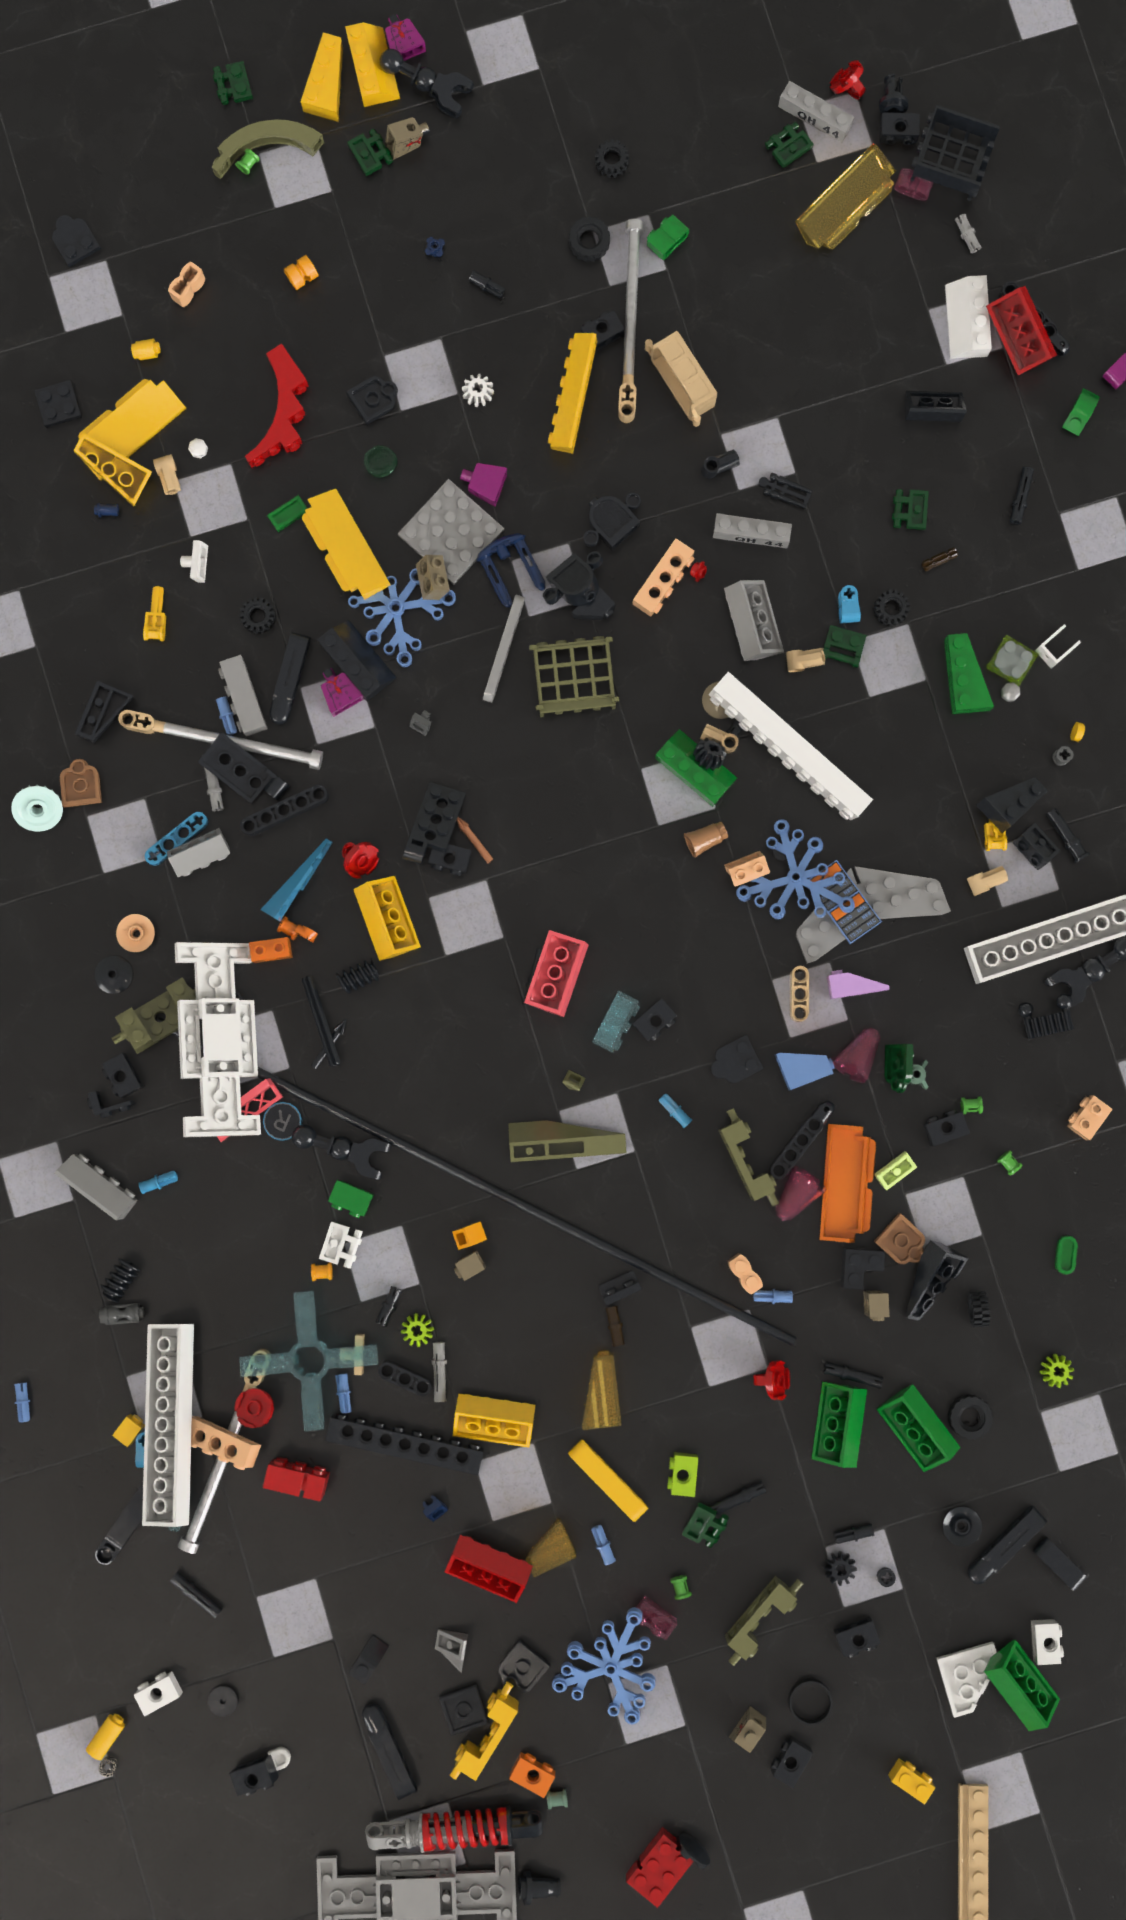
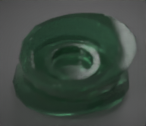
M377 445L365 454L364 465L369 474L382 478L395 470L397 457L390 448Z

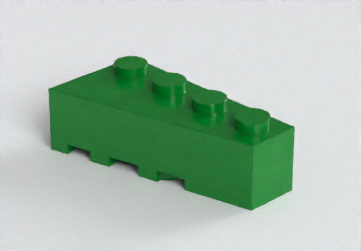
M968 634L948 635L944 639L952 714L990 711L994 705Z

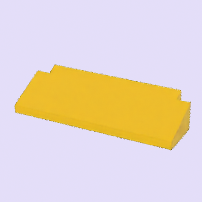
M143 379L115 403L116 409L113 412L106 410L82 430L78 437L80 439L82 433L129 458L181 414L186 407L164 380L156 386L151 380ZM88 466L89 469L96 475V477L100 481L103 480L102 477H100L90 466Z
M337 489L307 499L311 508L305 509L306 513L303 514L302 520L321 551L328 550L329 553L325 556V560L343 591L350 590L351 592L358 589L364 600L390 586V582Z

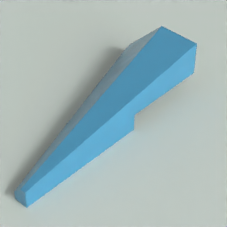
M325 839L261 910L274 919L281 921L299 890L303 891L333 842Z

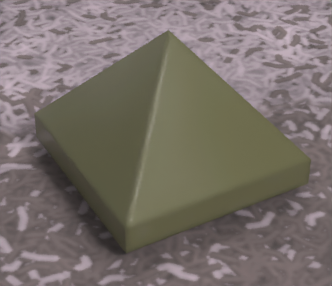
M568 1070L562 1083L570 1090L580 1091L586 1078Z

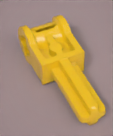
M160 586L153 587L151 612L145 613L143 637L147 641L148 639L165 640L167 616L165 613H162L164 588Z
M989 820V823L984 825L985 850L1002 849V851H1006V831L1002 833Z

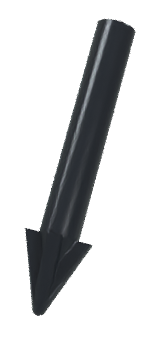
M346 1019L333 1028L334 1031L331 1035L334 1043L340 1035H343ZM322 1047L311 1064L315 1069L320 1066L326 1057L324 1047Z

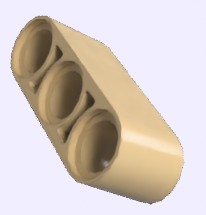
M797 966L790 972V1017L795 1022H802L809 1015V971L804 966ZM796 970L803 971V980L796 979ZM796 989H801L804 992L803 999L795 997ZM796 1008H801L804 1011L803 1018L799 1019L795 1016Z

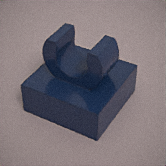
M432 1495L433 1503L431 1505H428L425 1501L423 1502V1507L425 1508L423 1513L434 1522L449 1509L442 1501Z

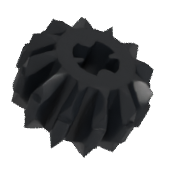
M705 738L697 743L693 755L695 757L694 761L700 763L699 766H704L706 770L710 768L714 771L722 766L727 753L725 752V747L720 746V742L717 743L714 739L710 741L708 738Z
M838 1551V1557H836L832 1552L831 1557L833 1559L826 1558L825 1561L829 1565L823 1566V1569L828 1571L825 1574L826 1578L831 1577L830 1582L834 1584L837 1581L839 1586H842V1580L849 1584L848 1577L855 1578V1575L851 1572L857 1571V1567L852 1566L855 1564V1560L849 1559V1553L843 1556L842 1551ZM841 1564H842L844 1570H843L842 1572H841V1570H839V1572H838V1570L836 1569V1567H837L838 1565L841 1567Z

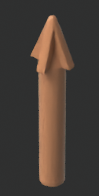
M458 817L457 824L460 831H463L484 860L490 863L493 857L468 827L469 824Z

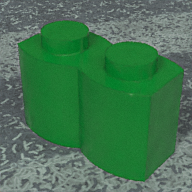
M671 215L669 218L665 217L660 223L661 227L657 230H652L647 236V247L662 260H665L689 235V228L674 215Z

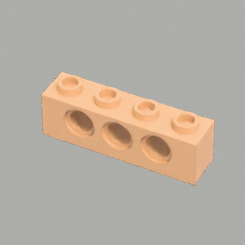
M675 538L633 599V605L650 617L654 612L657 614L663 606L661 603L665 597L668 599L673 592L672 586L674 583H679L684 576L683 570L685 567L689 568L695 560L693 557L694 550ZM672 560H678L681 563V565L678 567H674L671 565L670 562ZM667 575L670 581L662 582L660 577ZM655 590L659 593V596L653 598L649 593Z
M192 1416L191 1447L202 1448V1452L208 1455L215 1454L220 1461L226 1463L230 1461L234 1463L233 1466L240 1470L254 1467L261 1447L260 1444L199 1416Z

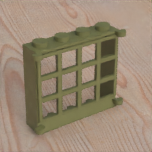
M597 636L593 640L578 638L574 642L559 640L555 644L549 645L547 642H540L529 646V650H533L539 700V705L535 707L536 710H540V717H544V713L555 712L558 715L563 714V711L572 710L577 713L582 712V709L593 708L596 711L601 710V707L610 706L612 710L616 709V702L619 701V697H615L609 647V642H613L612 637L604 639V636ZM605 645L606 658L593 660L591 646ZM588 647L589 660L575 662L573 648ZM570 649L571 662L557 663L555 650ZM552 651L553 664L539 665L537 652ZM607 663L608 676L595 677L593 664ZM589 665L591 678L577 679L575 666ZM571 666L573 680L559 681L557 668ZM553 668L555 682L541 683L539 670ZM609 680L610 694L597 695L595 682ZM591 682L593 696L579 697L577 684ZM573 684L575 698L561 699L559 686ZM555 686L557 699L543 701L541 687Z

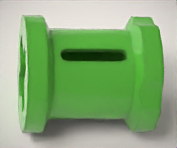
M246 148L244 156L235 165L241 172L249 175L250 169L255 162H259V157L252 150Z
M981 1096L977 1097V1099L961 1098L960 1106L963 1115L967 1112L983 1113Z
M1008 1150L997 1159V1162L1002 1163L1007 1169L1010 1176L1023 1166L1012 1156L1011 1150Z
M686 1575L670 1579L676 1594L674 1596L675 1600L685 1599L692 1595L687 1586Z

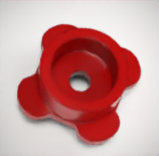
M704 561L696 562L691 568L690 575L695 578L696 582H699L706 575L707 566L704 565Z

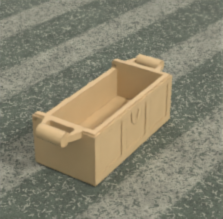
M679 332L672 333L654 345L651 339H647L645 341V350L651 356V361L689 420L693 421L695 427L699 426L701 422L700 415L715 407L717 391Z

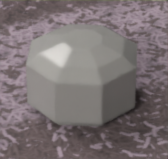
M1007 683L1001 689V697L1007 702L1015 701L1020 695V687L1015 683Z

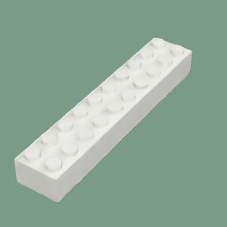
M727 672L709 693L712 703L716 706H722L728 717L731 719L735 718L740 722L739 726L746 732L749 730L754 735V740L759 744H765L768 747L767 751L774 757L778 756L783 760L781 763L790 770L792 768L797 773L798 779L802 782H808L811 785L810 789L817 795L821 794L825 797L824 801L832 808L835 806L840 811V816L845 820H853L859 817L873 799L731 673Z
M1126 894L963 948L975 983L979 984L1125 936Z
M148 1324L142 1526L178 1527L189 1525L194 1324Z

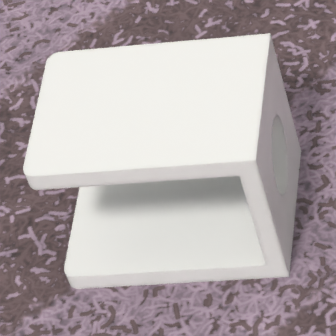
M1065 624L1035 650L1051 669L1081 643L1079 640L1058 659L1050 653L1045 645L1066 627Z

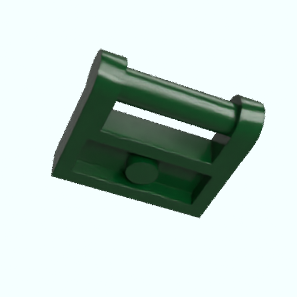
M830 625L823 648L825 659L831 658L852 664V667L858 668L867 635ZM830 646L853 652L855 656L852 657L830 651Z

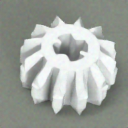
M478 374L477 378L471 375V381L466 379L464 381L466 386L462 387L464 392L463 398L468 399L469 405L475 402V407H478L479 403L485 406V400H492L490 395L494 394L492 389L493 383L488 382L487 376L481 379V374Z

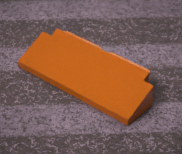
M828 1124L819 1240L855 1243L856 1233L864 1234V1232L870 1229L873 1193L868 1188V1183L874 1179L876 1142L871 1137H863V1127Z

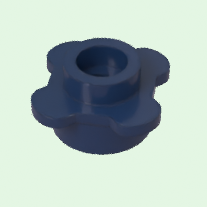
M433 237L427 238L428 244L425 253L433 257H441L445 241L441 238L439 240L433 239Z

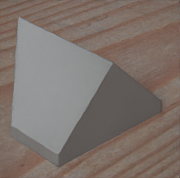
M438 1629L435 1650L440 1651L462 1673L468 1634Z

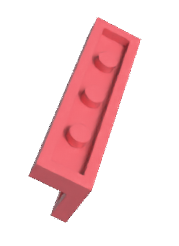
M270 1078L265 1079L241 1097V1112L245 1113L244 1115H248V1113L259 1115L283 1098V1096ZM271 1087L277 1097L271 1101L264 1100L265 1091ZM253 1100L260 1101L259 1110L256 1112L248 1111L249 1104ZM217 1136L220 1142H223L225 1139L229 1137Z

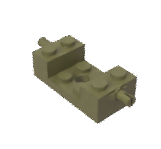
M182 977L168 985L166 992L136 1010H133L131 1007L117 1015L115 1019L120 1026L121 1033L111 1037L116 1045L126 1039L130 1042L135 1052L139 1054L179 1030L177 1001L196 1000V990H192ZM158 1013L166 1015V1019L163 1022L155 1020Z
M734 1108L726 1111L731 1119V1124L718 1131L751 1200L756 1201L767 1196L772 1206L779 1204L774 1194L776 1191L774 1187L777 1184L773 1176L763 1172L752 1178L754 1172L750 1164H745L744 1162L745 1153L741 1146L737 1147L736 1145L750 1138L749 1133H751L748 1123L738 1118Z
M775 1575L725 1634L727 1644L735 1651L728 1660L733 1666L741 1657L747 1660L748 1657L752 1658L757 1653L759 1645L755 1635L751 1632L759 1625V1619L769 1614L772 1604L784 1615L787 1611L791 1612L797 1605L796 1601L798 1600L796 1592L804 1585L802 1581L797 1578L794 1584L788 1587Z

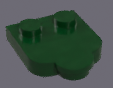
M913 1044L885 1045L884 1075L886 1081L891 1083L892 1090L897 1093H903L906 1090L907 1083L911 1081L913 1076Z

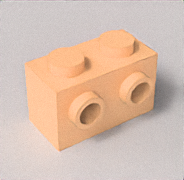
M1094 1095L1084 1097L1079 1104L1081 1108L1068 1119L1070 1123L1067 1127L1085 1140L1092 1139L1113 1110Z

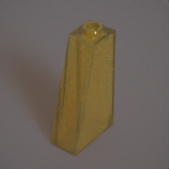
M609 1350L598 1351V1355L593 1357L582 1421L583 1430L622 1426L614 1355L609 1353Z

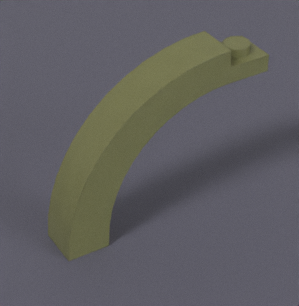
M265 120L247 125L231 134L217 148L220 157H217L212 164L214 175L221 179L232 164L245 154L246 148L252 150L268 144H285L299 148L313 157L324 144L323 135L307 125L289 120Z

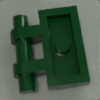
M244 61L225 65L227 70L225 73L221 72L219 66L213 68V79L218 87L217 95L223 105L229 103V97H234L235 103L253 99ZM229 81L231 88H225L224 82Z
M793 122L791 125L787 124L778 134L774 133L765 142L767 149L773 146L776 147L772 155L782 168H785L814 146L804 130L799 133L795 132L799 128L797 122ZM785 137H789V138H790L789 140H787V141L784 142V143L781 141V140H783Z
M375 129L369 131L371 137L368 139L362 133L347 142L366 176L382 168L380 160H385L387 165L393 162L389 148L385 147L382 142V136ZM372 146H377L379 151L375 153Z
M902 489L896 490V495L893 497L895 509L892 514L894 528H901V521H907V529H926L929 491L910 489L908 497L903 496ZM903 504H908L907 513H902Z
M699 1502L683 1529L682 1535L697 1543H700L703 1538L707 1540L706 1546L712 1548L718 1542L721 1531H724L727 1527L729 1517L726 1514H722L717 1519L715 1518L716 1510ZM709 1526L714 1527L713 1531H708Z

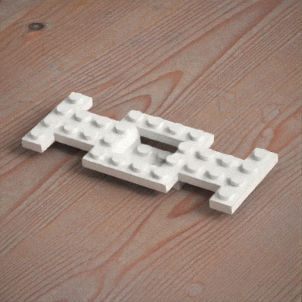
M177 942L175 943V963H194L196 1000L177 1001L181 1079L200 1078L201 1116L183 1117V1137L260 1135V1115H241L240 1078L258 1077L254 1000H239L235 996L234 964L252 963L249 943ZM199 1019H202L203 1053H204V1057H202V1058H201L200 1022H199Z

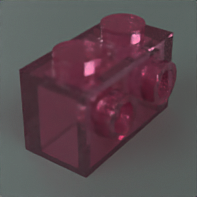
M644 1595L636 1607L642 1611L640 1625L643 1627L647 1626L656 1637H662L667 1640L677 1626V1618Z

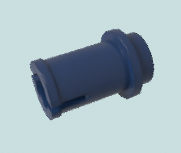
M98 502V504H94V514L99 517L102 515L118 516L119 506L118 504H101V502Z

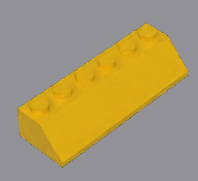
M575 333L574 338L569 340L568 349L571 352L570 357L565 359L564 368L567 369L566 376L561 378L560 387L563 388L562 394H558L556 406H559L558 413H554L552 425H555L554 431L550 432L548 443L551 444L550 447L553 450L571 454L574 452L597 345V334Z

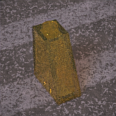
M560 1518L555 1520L526 1555V1562L533 1566L531 1573L534 1578L577 1557V1553Z

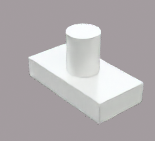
M193 540L192 556H181L180 564L182 567H191V579L198 583H205L208 545L200 540Z

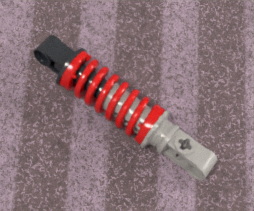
M509 1805L498 1807L496 1809V1817H492L490 1808L485 1810V1818H482L481 1810L476 1809L474 1819L469 1810H465L463 1817H460L459 1811L454 1812V1817H450L449 1812L445 1811L443 1818H439V1814L434 1812L433 1819H431V1813L420 1812L418 1820L406 1819L404 1821L393 1820L390 1822L370 1823L367 1825L365 1833L368 1847L372 1850L398 1849L402 1847L409 1849L412 1846H419L421 1853H425L426 1851H434L436 1845H438L440 1850H445L447 1843L451 1849H455L458 1843L462 1849H465L468 1842L471 1847L476 1848L479 1839L483 1847L488 1846L489 1839L493 1846H497L500 1836L501 1845L512 1846L513 1839L539 1837L543 1832L542 1815L539 1811L511 1812Z

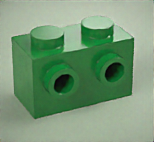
M338 1179L328 1202L332 1203L331 1207L340 1211L343 1208L350 1211V1215L360 1218V1216L364 1217L374 1194Z

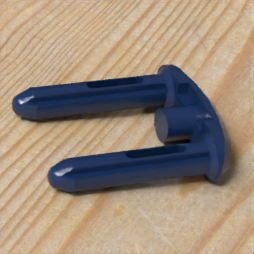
M521 533L499 538L487 545L477 555V562H481L499 600L507 608L511 607L512 598L490 557L492 554L497 552L500 560H504L511 555L507 547L514 545L535 587L540 591L546 588L545 580L524 540L526 536ZM522 550H525L532 567L529 566ZM488 567L492 568L499 583L495 582Z

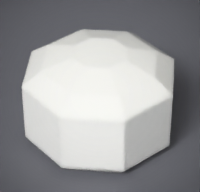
M196 438L190 442L188 449L193 457L201 459L207 454L208 447L204 440Z

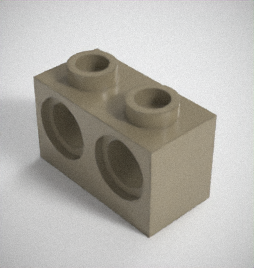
M425 555L416 564L423 600H440L450 591L443 555Z
M476 1250L455 1263L454 1271L459 1279L463 1278L465 1281L485 1270L486 1265Z
M883 1290L863 1291L864 1314L873 1319V1321H884V1317H890L889 1295Z

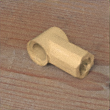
M172 455L153 459L165 495H173L181 491Z
M822 648L786 652L788 672L804 671L805 668L825 665V654Z
M709 724L706 725L700 737V740L708 738L710 741L714 739L715 742H720V746L725 747L726 753L734 752L738 746L736 735L728 734ZM731 739L734 742V746L728 748L725 746L724 741Z
M1000 866L985 873L981 872L967 878L973 895L976 896L990 890L994 886L1007 882L1008 875L1003 866Z

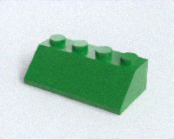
M679 729L658 751L655 759L713 807L736 781L737 777L723 765L714 771L710 768L706 770L704 766H699L700 763L694 761L695 757L693 755L697 743Z
M822 1381L812 1452L813 1460L842 1468H857L867 1389Z
M913 1384L897 1392L876 1409L923 1472L951 1460L960 1449L959 1444Z
M1012 1640L990 1658L984 1672L1028 1731L1048 1728L1060 1698L1016 1640Z

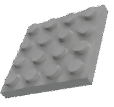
M448 479L401 529L398 536L422 557L425 555H443L447 579L455 585L477 561V555L480 551L494 542L504 532V528Z

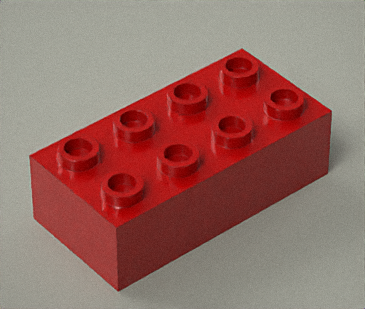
M1026 286L1019 287L986 305L1017 375L1023 374L1057 356Z
M460 1535L448 1561L445 1573L517 1603L526 1587L533 1566L525 1560L511 1557L506 1552L497 1551L487 1544L478 1543L471 1537Z

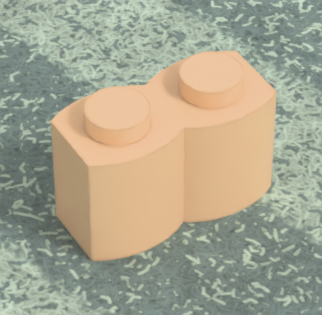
M192 262L187 263L182 268L180 276L171 282L168 289L173 301L182 307L191 302L194 292H197L205 282L202 269Z
M738 1253L728 1260L730 1270L739 1277L741 1286L748 1293L753 1294L763 1287L761 1278L752 1270L746 1257Z

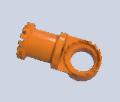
M286 916L281 920L277 928V932L285 933L293 941L300 935L313 943L318 933L304 925L292 923Z

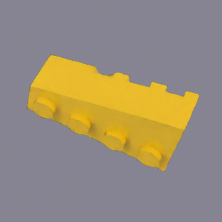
M323 32L301 99L303 112L339 122L343 61L341 37Z
M82 433L74 453L134 507L152 471Z

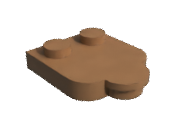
M76 759L70 764V768H66L61 772L60 786L62 806L64 808L102 803L100 777L95 767L88 765L83 759Z
M899 1213L874 1242L899 1264H907L909 1261L918 1263L924 1252L925 1237L909 1220Z

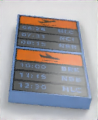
M836 860L828 865V873L825 876L818 875L808 880L816 882L833 877L837 872L844 874L845 882L843 884H834L824 888L841 897H851L855 903L854 910L850 913H844L841 911L839 904L820 895L827 914L848 943L851 944L882 921ZM841 875L836 877V881H842L843 879ZM845 901L843 903V906H850V902Z

